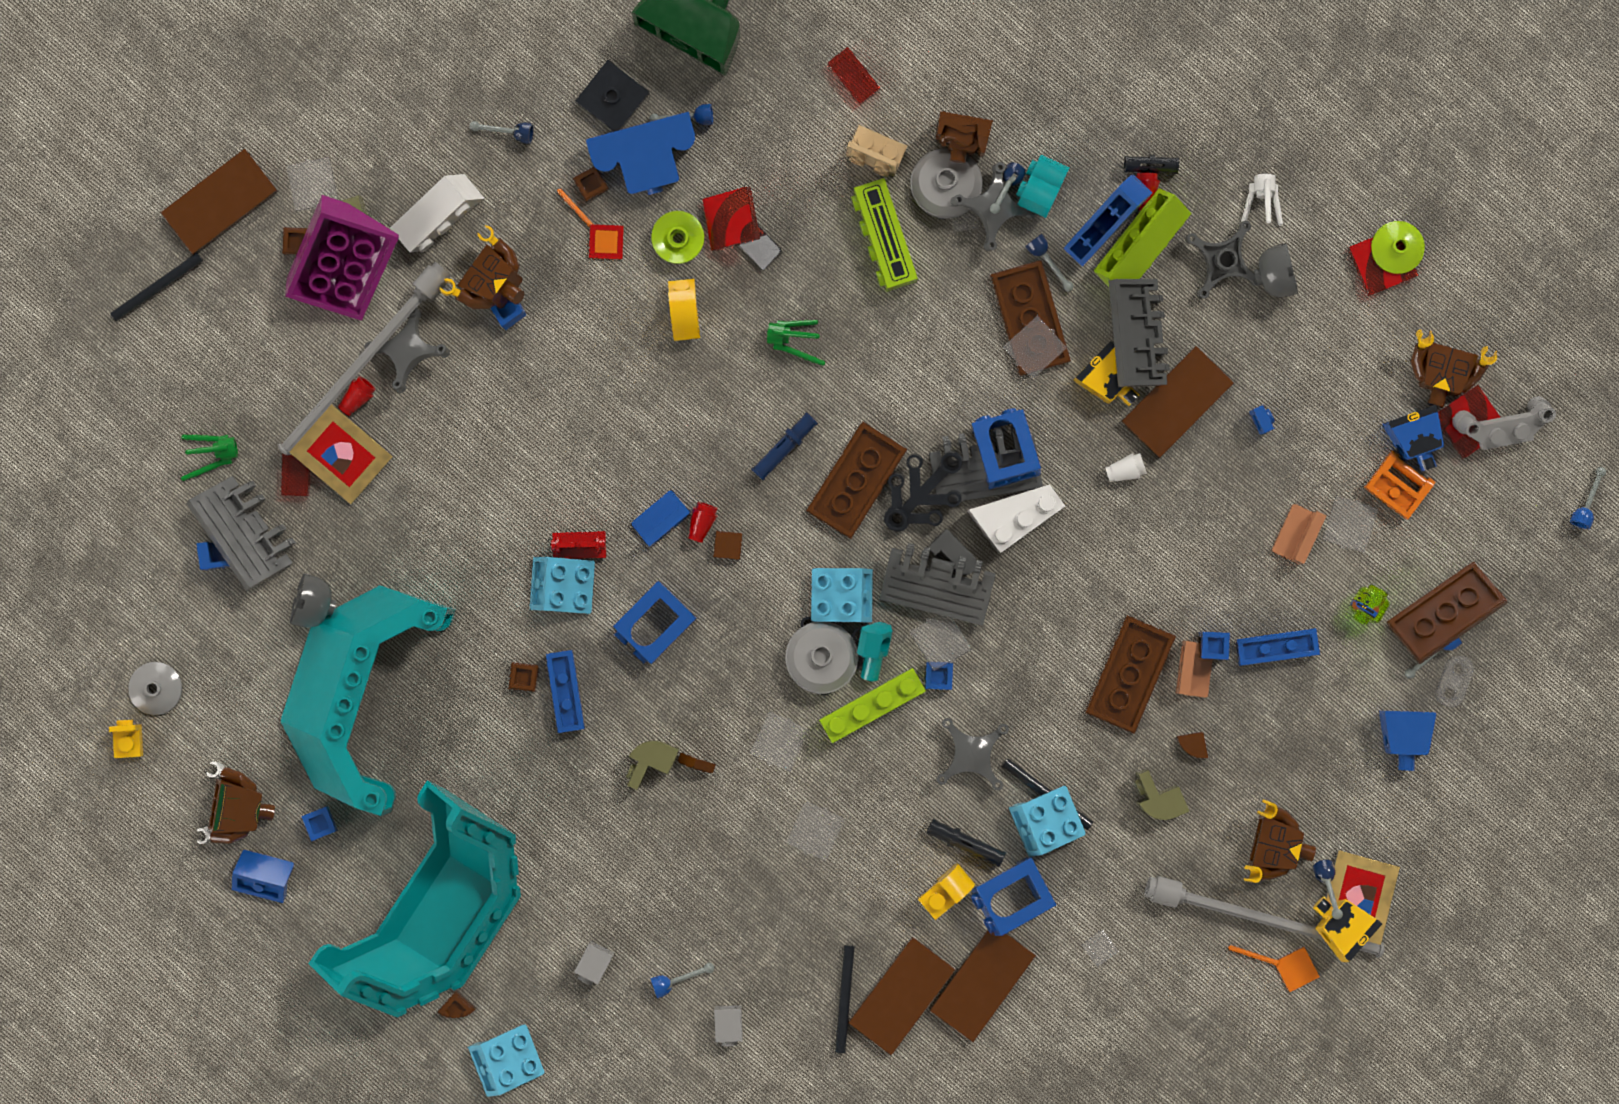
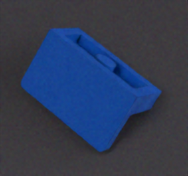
M670 490L633 520L631 525L651 548L690 516L691 513L674 492Z
M243 850L232 873V890L284 903L287 896V882L294 868V863Z

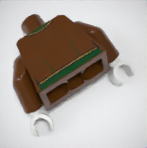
M210 762V764L217 766V772L215 774L206 772L207 776L221 779H216L209 826L197 829V831H203L206 834V839L197 840L198 844H205L210 841L212 843L232 844L247 837L250 831H256L258 819L273 820L275 805L261 803L262 793L257 791V786L242 772L228 767L224 768L221 763Z

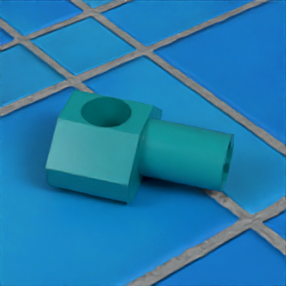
M876 622L862 627L857 654L864 657L860 676L862 679L878 681L883 657L888 656L893 632L891 625Z

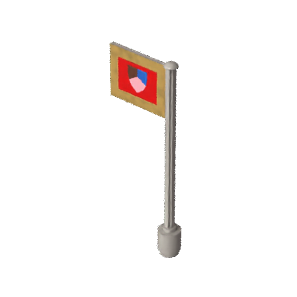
M436 261L432 266L428 265L412 283L416 286L412 297L282 445L278 444V448L283 454H292L350 504L393 456L332 403L422 300L426 301L429 298L433 301L440 293L439 288L444 289L448 283L444 279L450 278L452 275Z
M1337 850L1334 861L1336 874L1331 881L1336 902L1346 899L1382 923L1380 928L1360 949V951L1375 954L1376 958H1380L1385 950L1384 944L1381 942L1400 867ZM1150 876L1146 884L1144 896L1150 898V901L1176 908L1178 904L1185 902L1324 940L1316 930V927L1186 892V889L1183 888V883L1161 876H1156V878ZM1327 890L1325 898L1331 903Z

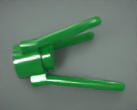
M778 320L777 323H769L767 344H774L773 349L785 351L822 366L825 365V361L784 345V343L789 344L790 337L820 338L818 333L791 331V328H788L817 325L818 320Z
M183 434L181 436L184 440L215 442L213 446L188 449L185 451V454L214 452L215 458H221L219 461L182 476V481L194 478L222 465L233 464L232 459L238 458L235 437Z

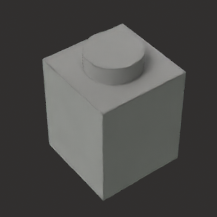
M590 941L574 973L579 975L578 979L588 985H592L593 982L598 985L614 952Z
M742 1005L715 1006V1042H721L722 1046L738 1045L737 1041H743Z

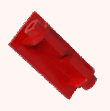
M606 531L552 533L551 550L553 551L554 558H606Z

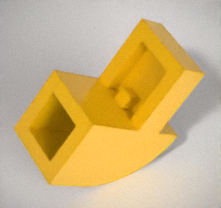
M695 280L668 281L669 307L674 341L700 338Z
M958 863L937 879L938 882L918 898L935 920L955 903L957 904L975 886L974 881Z

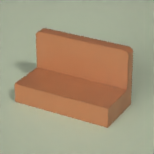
M1293 504L1271 551L1299 565L1305 564L1327 515L1318 511L1312 512L1297 504Z
M1182 641L1175 694L1205 698L1208 696L1213 659L1200 658L1201 643Z

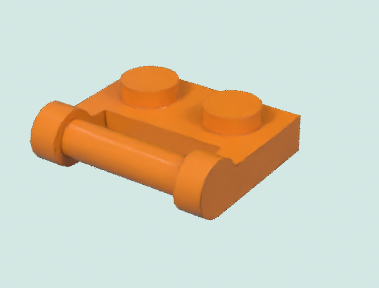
M1391 450L1364 489L1407 520L1432 489L1435 481L1430 477L1425 478L1398 457V453ZM1393 466L1420 486L1417 492L1388 470Z

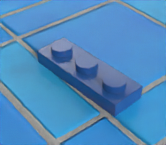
M1316 628L1235 639L1239 666L1320 655Z
M573 650L546 654L558 733L585 729Z

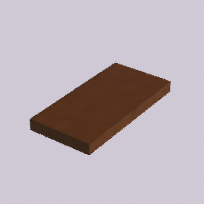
M243 149L160 213L194 255L266 202L278 190L249 152Z
M1042 260L991 274V281L1019 377L1071 362Z
M1197 346L1166 375L1167 385L1156 386L1121 421L1158 459L1234 384Z
M862 421L806 512L849 539H852L907 449Z
M1473 561L1388 620L1387 625L1418 663L1422 664L1505 606L1507 599Z
M1126 615L1085 713L1135 734L1176 636Z
M987 930L932 1005L930 1011L974 1042L1036 955L1007 933L1002 936H995L994 932L991 934Z
M912 936L849 1020V1024L892 1055L956 969Z

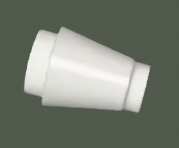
M1132 453L1105 467L1110 483L1141 478V475L1147 473L1140 453L1136 455Z

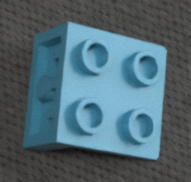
M533 557L530 610L590 614L592 612L595 562L554 557Z
M813 568L811 620L814 622H872L873 569Z
M1061 786L1028 802L1018 803L1009 807L1029 857L1043 855L1085 835V830L1066 786Z
M525 1024L488 1041L477 1042L468 1046L487 1097L501 1095L544 1074L541 1061Z

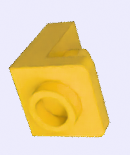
M133 720L116 721L117 726L109 727V732H113L114 758L143 756L142 724L133 725Z

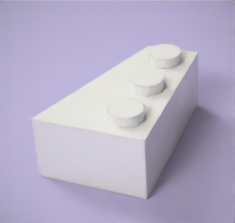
M465 174L444 176L390 229L399 234L398 239L410 253L418 251L422 253L433 245L434 239L447 232L456 221L485 198Z
M1046 485L970 509L967 512L995 551L1000 554L1064 508L1065 505L1051 485Z

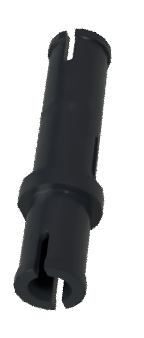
M934 818L926 834L946 842L948 847L953 848L955 846L997 867H1000L1006 854L1005 851H1001L961 832L960 828H952L936 821Z

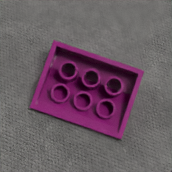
M321 195L287 276L285 297L362 321L398 241L399 234L352 205Z

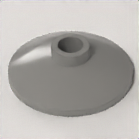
M162 662L146 663L140 666L131 676L128 688L129 696L134 706L143 713L161 715L169 712L178 704L182 695V682L178 673L171 666ZM152 683L157 686V691L154 694L149 691V686Z

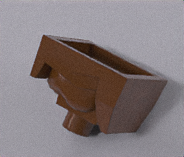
M940 111L935 141L942 144L941 146L949 145L948 151H951L950 161L966 163L967 154L974 155L975 152H977L980 158H983L993 120Z

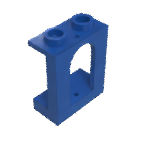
M1007 409L1000 416L992 418L989 415L982 416L972 423V434H974L989 490L1041 475V466L1023 409ZM1012 424L1016 431L1025 462L999 469L989 437V430Z
M657 581L613 626L617 630L614 635L624 645L629 642L636 649L633 654L643 664L647 661L653 664L697 618L660 581ZM661 598L679 617L655 642L648 646H640L632 638V627Z
M1024 858L1018 861L1017 865L979 886H974L972 889L973 895H971V899L978 910L982 909L986 917L983 919L984 924L991 934L994 932L995 936H1002L1056 906L1032 858ZM1024 877L1036 901L1010 916L1000 917L996 915L991 908L993 895Z

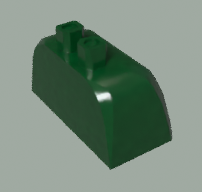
M641 0L631 12L635 25L726 76L740 39V23L734 15L726 10L730 0Z

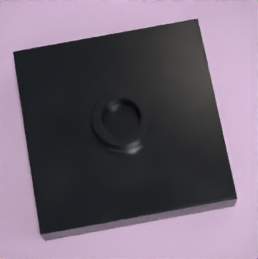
M607 60L575 102L615 132L623 129L650 92Z

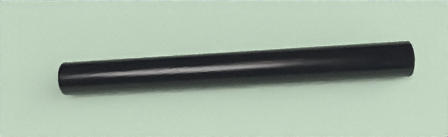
M196 253L112 311L110 314L117 322L203 262L202 257Z
M1007 758L1001 766L1040 796L1051 791ZM1076 809L1083 828L1088 830L1092 826L1093 821Z
M844 945L835 1045L836 1053H846L855 950L853 945Z

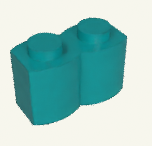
M1042 154L1038 161L1032 159L1026 172L1030 178L1028 182L1022 181L1016 194L1021 197L1017 205L1046 218L1070 167Z

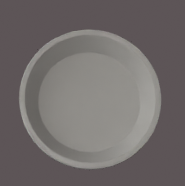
M948 148L936 149L924 155L916 163L910 179L911 193L917 205L927 214L943 219L956 218L971 210L964 206H953L951 204L952 197L960 194L965 198L980 196L982 191V175L976 162L968 155L966 163L950 161L951 151H948Z
M812 622L801 627L791 637L785 654L786 667L793 681L804 690L816 694L832 693L843 688L855 674L858 665L857 647L851 635L841 626L831 622Z

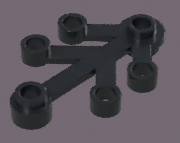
M949 451L945 453L941 459V466L922 486L920 468L923 465V458L919 454H911L906 461L909 468L910 498L904 504H902L901 487L905 483V477L903 474L895 472L888 479V484L891 487L892 507L886 511L884 521L886 526L895 532L905 530L909 524L938 526L942 523L944 515L939 509H932L929 513H911L918 505H948L950 507H957L962 500V496L957 490H951L947 494H929L948 473L954 474L961 469L963 459L958 452ZM949 457L957 459L955 466L948 464L947 460ZM917 458L920 462L919 465L916 467L912 466L910 459ZM895 476L899 477L901 484L894 485L892 478ZM955 494L958 497V502L951 503L949 496ZM937 513L940 516V520L938 522L932 521L930 518L931 514ZM900 514L903 520L896 522L893 519V515Z

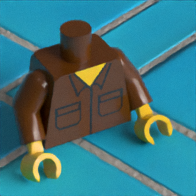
M485 225L490 230L491 236L484 239L480 233L477 234L480 240L489 241L492 244L491 247L486 244L458 283L460 289L456 288L452 279L446 278L444 281L452 285V290L445 291L439 288L440 292L445 296H456L455 299L472 309H491L493 306L503 308L508 301L519 304L523 300L525 292L519 288L523 278L518 274L520 266L516 254L501 238L497 239L494 236V230L490 226Z
M1419 329L1416 332L1418 343L1414 347L1411 366L1415 378L1419 381V387L1431 390L1428 405H1436L1437 408H1443L1447 395L1455 397L1461 393H1466L1480 381L1489 365L1496 362L1497 351L1494 352L1493 356L1486 357L1485 354L1488 351V346H1484L1481 349V359H1478L1476 354L1433 343L1434 336L1431 330L1429 331V336L1422 339L1423 333Z
M1264 799L1262 802L1266 803L1265 811L1257 812L1260 816L1248 863L1252 866L1246 865L1244 869H1248L1251 872L1249 878H1244V881L1258 883L1260 880H1272L1287 875L1290 869H1296L1298 859L1312 862L1315 857L1316 846L1302 843L1304 832L1299 831V823L1286 810Z

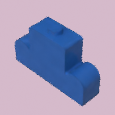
M688 111L586 139V143L595 168L603 172H609L617 166V163H620L628 193L635 194L647 190L648 195L662 192V186L679 181L672 148L679 151L690 149L695 142V133Z
M1130 175L1063 249L1083 266L1151 196L1152 192L1135 175Z

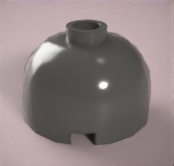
M1279 244L1268 248L1259 258V269L1254 270L1257 285L1263 284L1268 294L1278 298L1298 294L1287 244Z
M303 573L297 590L299 591L297 597L293 601L290 624L311 628L323 623L327 615H333L336 600L331 599L332 590L328 583L319 577Z

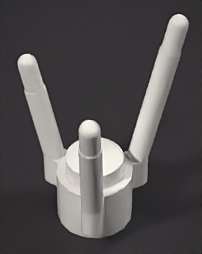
M1272 174L1255 175L1254 183L1249 184V194L1241 222L1248 220L1254 194H1257V198L1265 199L1266 223L1268 224L1271 223V198H1273L1277 223L1281 226L1283 220L1276 176Z

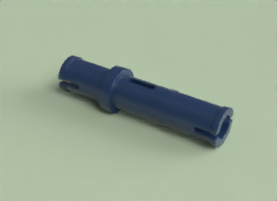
M806 412L791 429L787 428L784 431L786 434L751 470L764 481L797 445L800 446L803 443L802 439L818 423Z

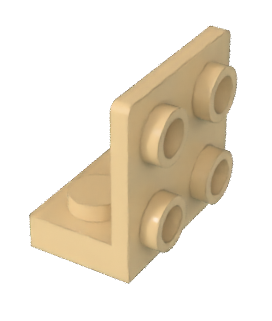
M859 125L852 142H848L846 156L850 157V162L858 166L864 167V164L873 167V171L881 176H895L907 145Z

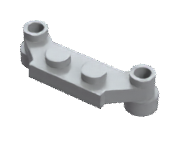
M1536 396L1529 400L1527 413L1479 422L1470 412L1463 410L1455 414L1452 425L1460 433L1467 434L1469 437L1477 440L1479 446L1486 450L1534 440V435L1545 423L1554 420L1556 411L1546 399Z

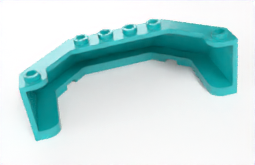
M379 585L335 608L332 616L327 615L323 623L310 628L280 722L315 789L354 808L379 816L392 811L396 799L394 787L389 783L361 775L347 749V745L380 644L414 626L428 631H444L452 624L456 609Z
M428 780L420 790L417 802L421 808L431 813L434 843L377 932L344 948L332 944L323 945L316 951L308 963L342 997L397 1018L406 1014V1009L417 1004L423 1006L438 999L440 993L450 988L454 991L463 987L521 897L516 877L519 874L518 858L514 854L516 835L445 788Z

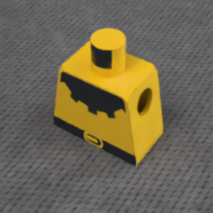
M1111 341L1074 379L1077 384L1107 404L1111 403L1118 396L1125 404L1130 406L1139 396L1132 387H1118L1115 346Z
M1323 896L1313 906V909L1323 917L1316 926V930L1341 962H1350L1380 928L1382 923L1346 899L1337 902L1338 909L1343 912L1342 918L1334 919L1332 917V904Z

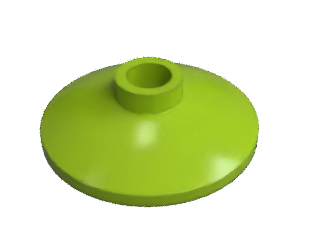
M671 211L656 221L651 234L652 245L655 252L663 260L674 264L686 263L693 260L702 250L704 231L701 223L692 214L684 211ZM675 235H682L683 241L675 243L673 241Z
M1393 221L1380 227L1375 233L1371 244L1372 256L1377 265L1393 274H1403L1413 270L1421 262L1425 251L1424 239L1419 230L1404 221ZM1398 241L1404 244V250L1401 251L1396 248Z

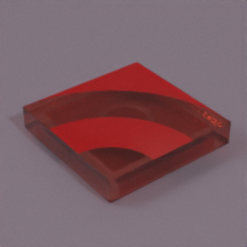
M746 186L702 199L711 251H719L760 239L751 187Z
M1373 237L1347 248L1368 297L1419 276L1416 268L1403 274L1389 273L1380 268L1371 252ZM1398 241L1396 248L1402 251L1404 250V244Z
M1479 385L1474 386L1438 411L1440 426L1462 459L1478 450L1480 446L1477 440L1469 437L1467 434L1460 433L1453 427L1452 420L1455 414L1465 410L1470 412L1479 422L1501 418Z

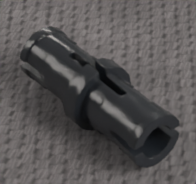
M1149 154L1148 157H1124L1125 173L1178 174L1179 171L1178 157H1155V154ZM1140 164H1162V166H1140Z

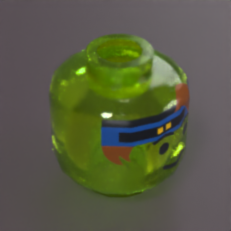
M1371 584L1368 587H1360L1349 605L1351 611L1355 613L1353 619L1367 626L1368 622L1373 624L1379 623L1390 606V602L1387 599L1388 594Z

